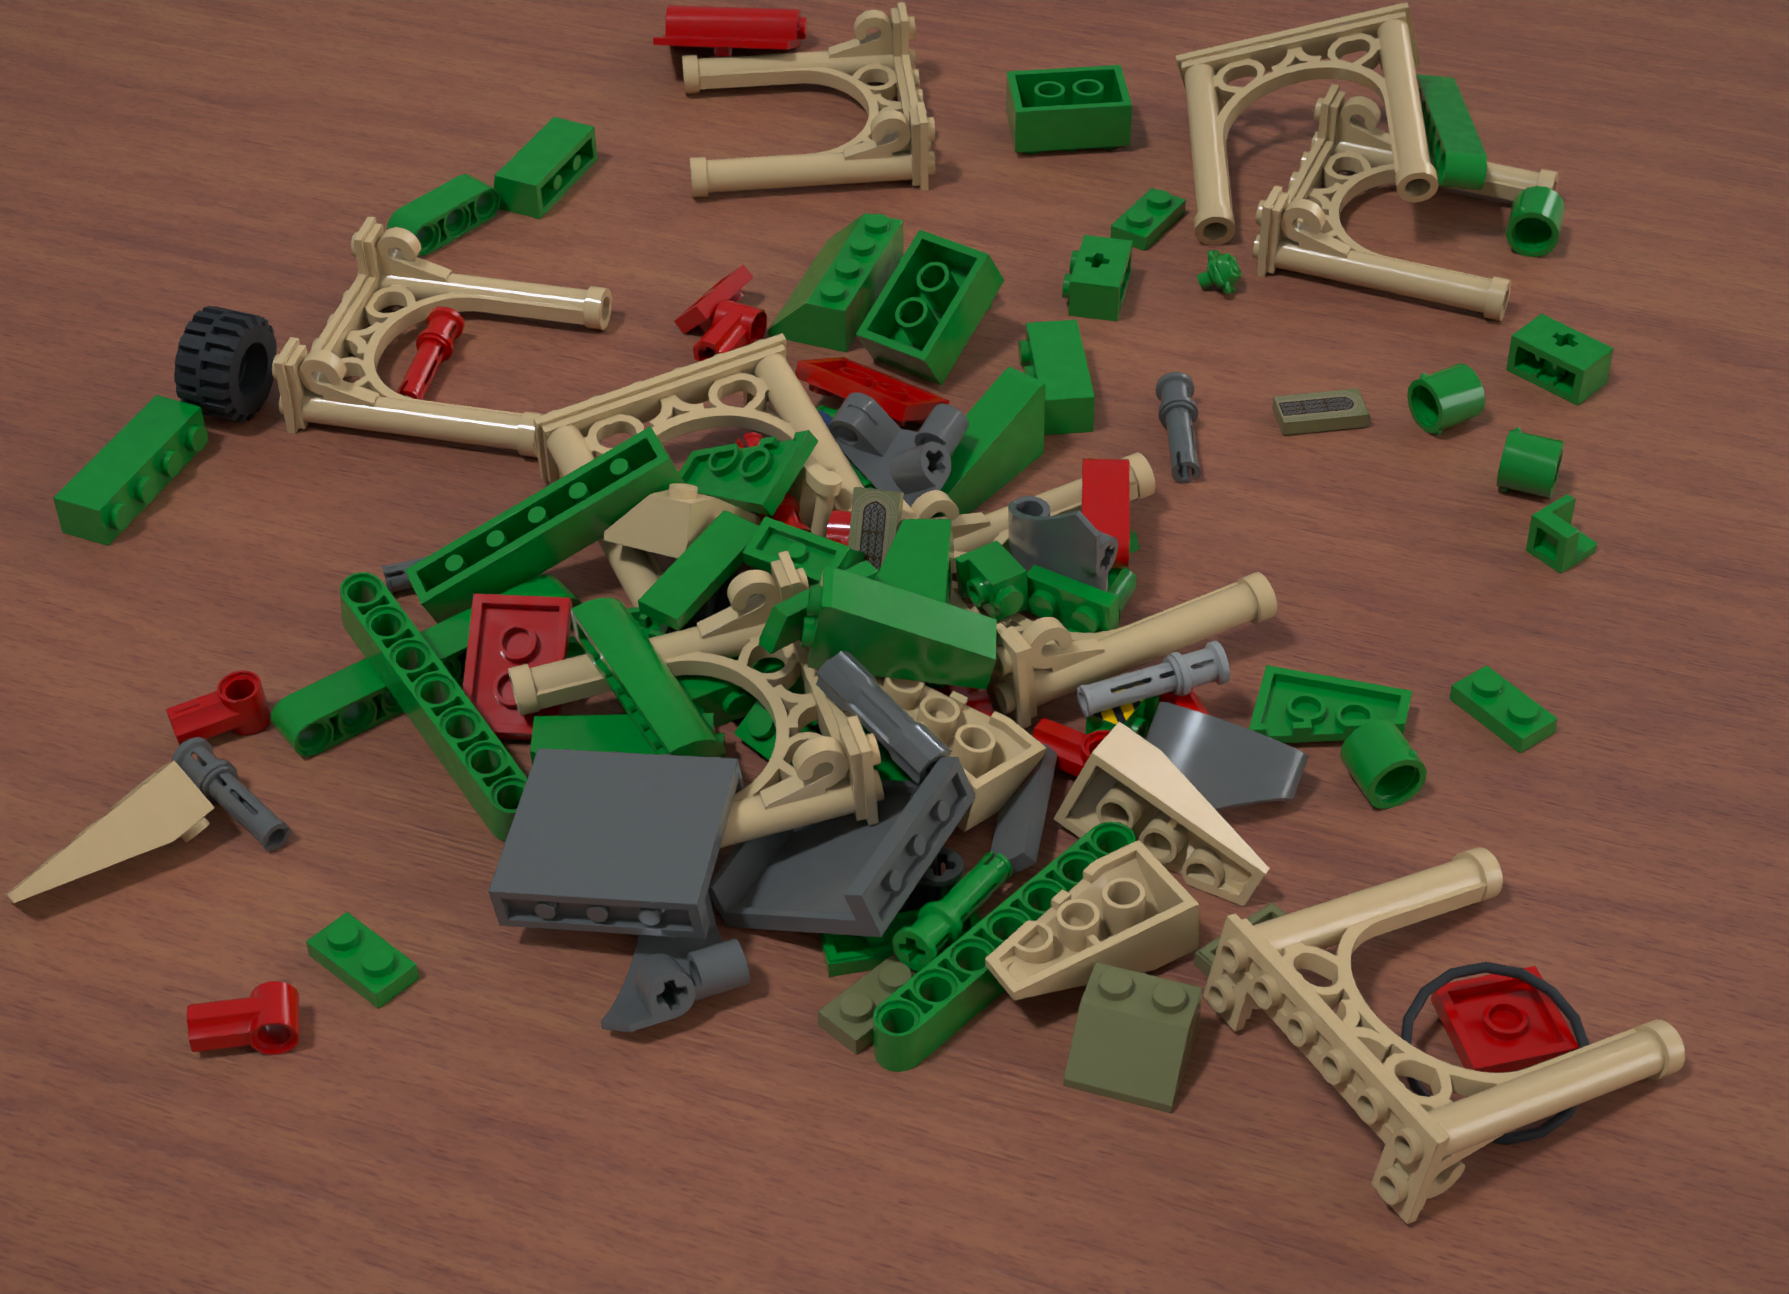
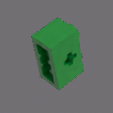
M1084 235L1079 251H1072L1070 274L1066 273L1063 280L1062 298L1069 299L1068 316L1118 322L1131 277L1133 240Z
M1541 313L1511 335L1506 370L1578 406L1607 383L1614 348Z

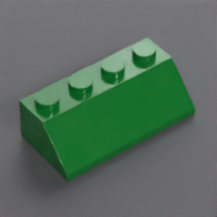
M864 213L829 238L769 327L768 336L773 337L783 333L788 341L847 353L857 337V331L896 269L898 258L904 255L903 220L889 218L883 214Z

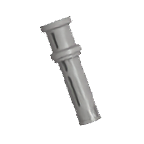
M1217 640L1206 643L1205 649L1181 655L1178 651L1169 653L1167 657H1164L1161 664L1124 673L1120 676L1089 685H1081L1077 687L1078 702L1083 714L1089 717L1098 712L1135 703L1168 692L1184 696L1190 694L1191 688L1215 682L1218 685L1228 683L1230 680L1229 662L1221 644Z

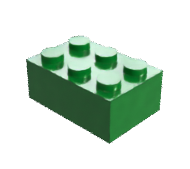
M1121 65L1006 71V114L1015 152L1035 154L1048 150L1076 151L1081 148L1100 147L1103 149H1114L1118 146H1130L1132 103Z
M919 229L857 331L856 336L874 360L942 386L999 291L1004 278L989 254Z

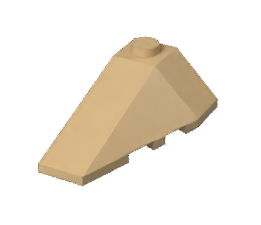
M674 483L669 485V490L648 495L605 530L604 541L679 558L723 510L758 526L761 524V520L758 515L725 501L697 494L698 487Z
M875 676L877 684L916 722L927 726L952 751L949 757H959L976 797L957 824L964 832L999 812L1045 754L1046 747L1011 718L994 711L991 717L967 706L968 698L955 691L948 697L924 685L925 682Z
M1121 722L1117 723L1091 753L1054 817L1055 821L1079 838L1100 823L1111 821L1127 825L1134 832L1136 841L1140 840L1167 870L1182 875L1187 885L1243 907L1270 869L1161 750Z
M174 760L161 766L110 808L112 811L106 816L103 815L86 827L71 841L70 845L51 856L4 896L10 903H16L173 842L178 837H181L187 843L210 824L204 816L213 810L214 806Z
M1137 840L1093 861L1083 870V879L1069 892L1062 889L1051 899V908L1036 921H1026L985 958V965L1013 1000L1087 985L1095 962L1140 973L1153 971L1199 949V904L1143 843Z

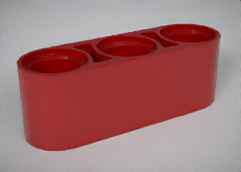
M1083 458L1081 513L1097 530L1118 539V552L1111 569H1128L1130 541L1129 459Z

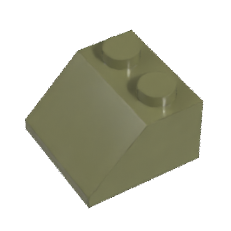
M1095 962L1080 1002L1063 1086L1171 1113L1199 1032L1203 988Z

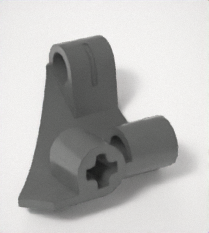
M856 392L850 393L829 423L828 429L841 450L877 489L904 492L903 499L911 507L922 494L933 490H941L951 472L950 458L966 434L969 423L966 416L959 409L947 404H937L933 407L918 432L901 429L876 401L865 394Z
M1023 496L1010 502L1008 505L1009 547L1012 556L1027 572L1033 565H1037L1107 592L1108 572L1118 552V539L1097 530L1080 510L1050 516V506L1039 497Z
M1159 702L1145 739L1169 758L1216 811L1257 803L1294 800L1309 758L1304 752L1255 731L1166 702Z
M708 891L705 903L710 925L706 939L639 935L630 969L622 989L612 1007L601 1020L602 1029L633 1032L677 1018L685 1014L693 1005V1002L750 984L749 969L744 952L735 938L723 942L715 923Z

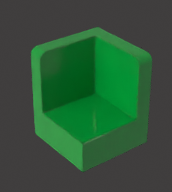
M1566 494L1531 516L1525 550L1560 574L1595 553L1597 548L1596 541L1571 525L1576 499L1569 494Z

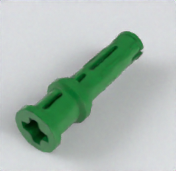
M994 851L986 853L977 865L943 899L925 904L918 912L917 920L910 927L901 928L892 939L894 953L898 959L910 969L920 971L937 957V953L944 946L948 947L957 941L962 934L963 923L1012 876L1013 869L1009 860L1001 853H998L996 857Z

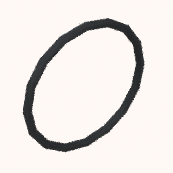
M1480 962L1450 968L1423 986L1403 1017L1401 1038L1412 1044L1414 1021L1431 994L1453 979L1489 973L1518 978L1548 995L1570 1021L1578 1047L1582 1048L1590 1045L1579 1014L1556 987L1523 968L1491 962ZM1407 1077L1410 1089L1414 1094L1430 1097V1094L1419 1080ZM1579 1105L1557 1113L1539 1127L1507 1133L1490 1143L1511 1145L1544 1138L1572 1118Z

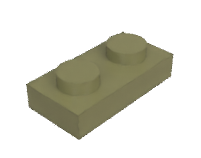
M895 953L821 1008L818 1011V1026L855 1055L859 1054L873 1043L874 1010L919 971L910 969L898 959Z

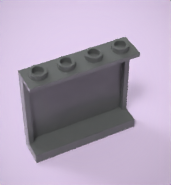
M538 748L488 890L499 925L706 939L710 919L705 898L734 795L745 788L738 759Z
M940 757L922 784L906 780H881L884 800L877 801L879 820L877 824L868 825L866 819L857 821L854 813L739 843L710 881L708 892L725 926L882 937L976 798L959 757Z

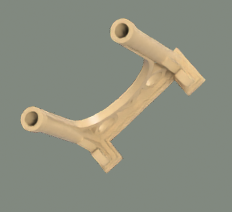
M897 2L898 8H890L891 21L884 12L879 10H868L861 13L854 23L856 39L828 47V51L697 59V55L682 56L685 94L700 93V89L800 83L819 84L849 94L863 106L868 115L865 127L855 138L842 146L824 152L706 160V157L690 158L693 198L708 197L710 192L912 180V186L920 185L921 191L928 190V175L935 174L934 151H931V141H935L934 117H927L923 102V92L920 89L919 71L916 69L915 50H909V40L916 38L915 18L914 16L908 17L905 2ZM875 27L879 29L875 33L866 35L870 28ZM869 82H881V83H884V85H882V86H870V85H867V83H869ZM897 96V101H890Z
M1408 2L1176 55V61L1186 91L1197 214L1194 217L1195 236L1201 243L1206 245L1224 244L1233 238L1236 231L1226 140L1232 124L1248 106L1261 97L1279 88L1303 81L1317 79L1347 80L1364 85L1378 94L1386 107L1396 173L1395 182L1399 197L1408 202H1422L1431 198L1437 192V173L1430 162L1415 70L1417 65L1421 63ZM1368 51L1366 55L1353 63L1340 60L1345 54ZM1379 62L1384 78L1373 71ZM1248 76L1255 77L1245 87L1228 85L1235 79Z
M1332 84L1324 98L1319 97L1316 103L1314 121L1319 122V129L1313 136L1310 152L1305 151L1303 153L1299 172L1294 171L1292 173L1287 193L1282 192L1283 187L1274 186L1267 200L1259 202L1255 223L1261 225L1260 234L1255 239L1252 257L1258 259L1256 276L1265 277L1267 272L1274 274L1275 270L1280 268L1482 312L1485 318L1501 321L1510 296V279L1496 276L1490 279L1380 255L1362 247L1345 232L1339 218L1345 205L1355 196L1370 188L1394 183L1396 173L1390 134L1376 128L1381 118L1377 104L1363 96H1355L1345 102L1346 92L1339 91L1340 85ZM1354 115L1362 116L1365 122L1358 120ZM1487 162L1485 182L1481 190L1453 189L1514 201L1518 193L1528 187H1548L1556 192L1559 173L1546 169L1535 172ZM1350 170L1357 174L1344 176L1335 172Z
M368 216L359 231L353 234L351 240V253L353 257H356L358 266L357 278L350 289L344 292L342 302L335 313L329 316L327 326L320 337L314 340L310 353L307 354L306 345H300L299 338L290 337L280 354L278 353L274 357L272 375L278 382L280 392L279 410L285 417L287 432L296 434L299 428L305 429L310 422L518 450L520 455L538 457L533 418L544 414L527 411L516 413L409 398L396 393L382 382L377 374L379 359L393 339L409 327L426 320L431 310L440 306L452 308L457 312H486L585 325L586 328L605 330L608 326L612 310L610 289L591 286L588 290L455 274L452 273L451 269L418 258L417 255L421 250V244L413 233L399 227L390 228L384 232L383 224H378L376 217ZM391 305L404 307L392 313L380 312L383 308ZM348 376L360 377V379L354 383L342 380L344 377Z
M783 333L533 418L540 477L543 482L549 481L550 484L612 449L600 445L599 442L602 439L618 433H628L634 436L644 430L642 423L649 421V427H652L662 444L681 435L710 428L732 427L750 429L772 437L775 436L780 441L792 440L795 432L809 430L818 440L811 453L812 456L826 470L834 471L842 477L841 490L834 498L833 510L851 512L854 487L865 488L786 360V338ZM735 392H743L744 408L728 406L720 400ZM708 401L709 408L704 409L702 402ZM604 537L598 540V543L633 608L639 607L638 600L663 575L662 570L652 552L604 541Z
M1139 452L1120 458L1129 459L1130 501H1138L1153 495L1156 483L1152 468L1147 459ZM1082 478L1035 495V497H1039L1050 506V516L1078 510L1081 512ZM939 490L922 494L911 507L903 499L901 523L903 519H951L954 541L953 573H957L955 557L996 540L1009 553L1011 552L1009 547L1008 506L985 515L982 512L959 515L957 505L946 493ZM938 512H942L944 517L931 518ZM1255 572L1238 579L1235 583L1110 631L1095 633L1069 632L1054 617H1043L1031 621L1017 613L996 622V661L988 688L994 694L1000 710L1004 714L1010 713L1024 729L1031 726V718L1037 716L1038 706L1073 693L1081 685H1089L1105 680L1249 621L1257 624L1274 617L1277 614L1276 596L1267 578L1262 573ZM952 581L950 605L990 617L982 607L978 608L974 605V607L969 609L965 603L972 602L970 597L962 599L958 594V583Z
M788 551L778 553L779 560L771 562L772 576L763 570H749L736 576L727 589V596L731 607L698 622L696 627L648 638L674 676L704 675L732 682L757 698L766 708L775 724L777 732L772 756L761 774L747 787L734 795L720 848L854 813L857 821L866 819L868 825L879 823L877 801L884 800V791L877 770L873 769V765L881 763L880 752L874 734L865 735L857 715L853 716L851 713L840 709L816 685L819 669L808 668L809 647H800V640L773 654H770L758 644L773 606L809 588L804 569H795ZM587 654L529 668L528 664L508 668L520 716L540 712V709L612 691ZM739 656L738 661L730 659ZM768 657L778 658L785 664V667L780 671L768 674L761 673L752 668L758 660ZM798 676L805 694H796L788 691L795 684ZM816 720L822 735L813 732L801 733V731L808 723Z
M1482 847L1458 853L1450 862L1259 924L1252 925L1247 918L1241 920L1236 913L1228 915L1203 994L1211 1008L1235 1032L1244 1028L1245 1022L1251 1017L1253 1009L1262 1008L1287 1035L1291 1043L1298 1047L1318 1069L1324 1079L1357 1112L1361 1120L1367 1123L1385 1143V1147L1371 1185L1406 1224L1417 1220L1418 1214L1423 1209L1427 1198H1433L1445 1192L1459 1179L1465 1169V1165L1461 1161L1462 1159L1505 1133L1645 1078L1652 1080L1664 1078L1678 1072L1685 1062L1684 1044L1676 1029L1666 1021L1653 1020L1523 1070L1507 1073L1480 1072L1446 1063L1422 1052L1400 1038L1375 1015L1361 996L1354 981L1351 969L1352 953L1359 945L1375 936L1496 897L1502 889V870L1495 856ZM1339 944L1336 955L1325 951L1328 947ZM1306 969L1318 973L1331 980L1332 986L1320 987L1306 981L1297 970ZM1339 1004L1337 1013L1335 1014L1333 1009ZM1397 1077H1411L1429 1084L1433 1096L1424 1097L1412 1093ZM1452 1093L1468 1096L1455 1102L1450 1100Z

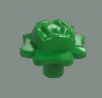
M1218 250L1208 251L1207 270L1197 275V280L1202 289L1205 290L1215 285L1223 289L1227 295L1236 292L1234 284L1241 277V271L1236 258L1230 255V253L1221 254Z

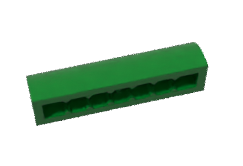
M608 597L597 598L571 609L576 640L655 754L719 757L726 753V749L620 600Z

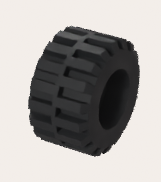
M206 306L202 311H197L192 321H189L185 327L175 357L174 382L176 383L177 396L181 398V402L200 406L202 414L238 423H244L245 420L249 421L252 419L255 413L259 412L263 407L274 381L272 364L277 354V343L274 338V330L271 325H268V320L259 315L216 306Z

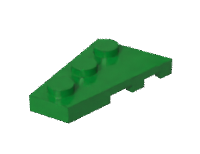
M809 430L795 432L792 440L780 442L773 436L760 439L759 445L741 449L734 443L691 452L680 469L679 474L685 484L698 487L697 494L715 497L749 512L773 516L817 445L818 440Z
M1266 665L1249 730L1281 743L1344 741L1355 729L1368 722L1389 720L1398 727L1404 736L1412 691Z

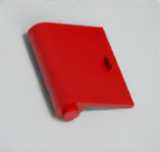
M668 5L665 17V36L653 37V45L714 47V56L732 57V48L792 49L799 47L800 39L807 38V17H801L799 9Z

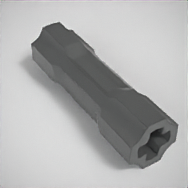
M840 651L831 659L826 660L817 672L818 680L816 685L840 709L851 713L853 716L857 715L860 723L870 733H873L875 738L889 750L892 760L917 784L923 783L940 757L950 756L952 751L927 726L916 722L877 684L875 676L850 652Z

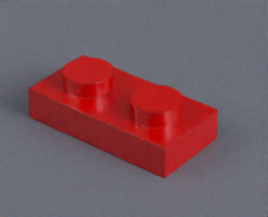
M744 264L720 279L674 320L675 324L683 334L696 326H699L702 331L713 324L714 313L720 302L724 299L738 302L745 296L741 288L753 276Z

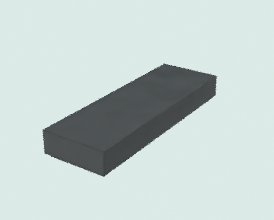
M1044 744L1046 751L1042 759L998 813L990 851L995 852V857L998 853H1001L1009 860L1013 869L1012 876L1037 862L1057 761V753L1047 744Z

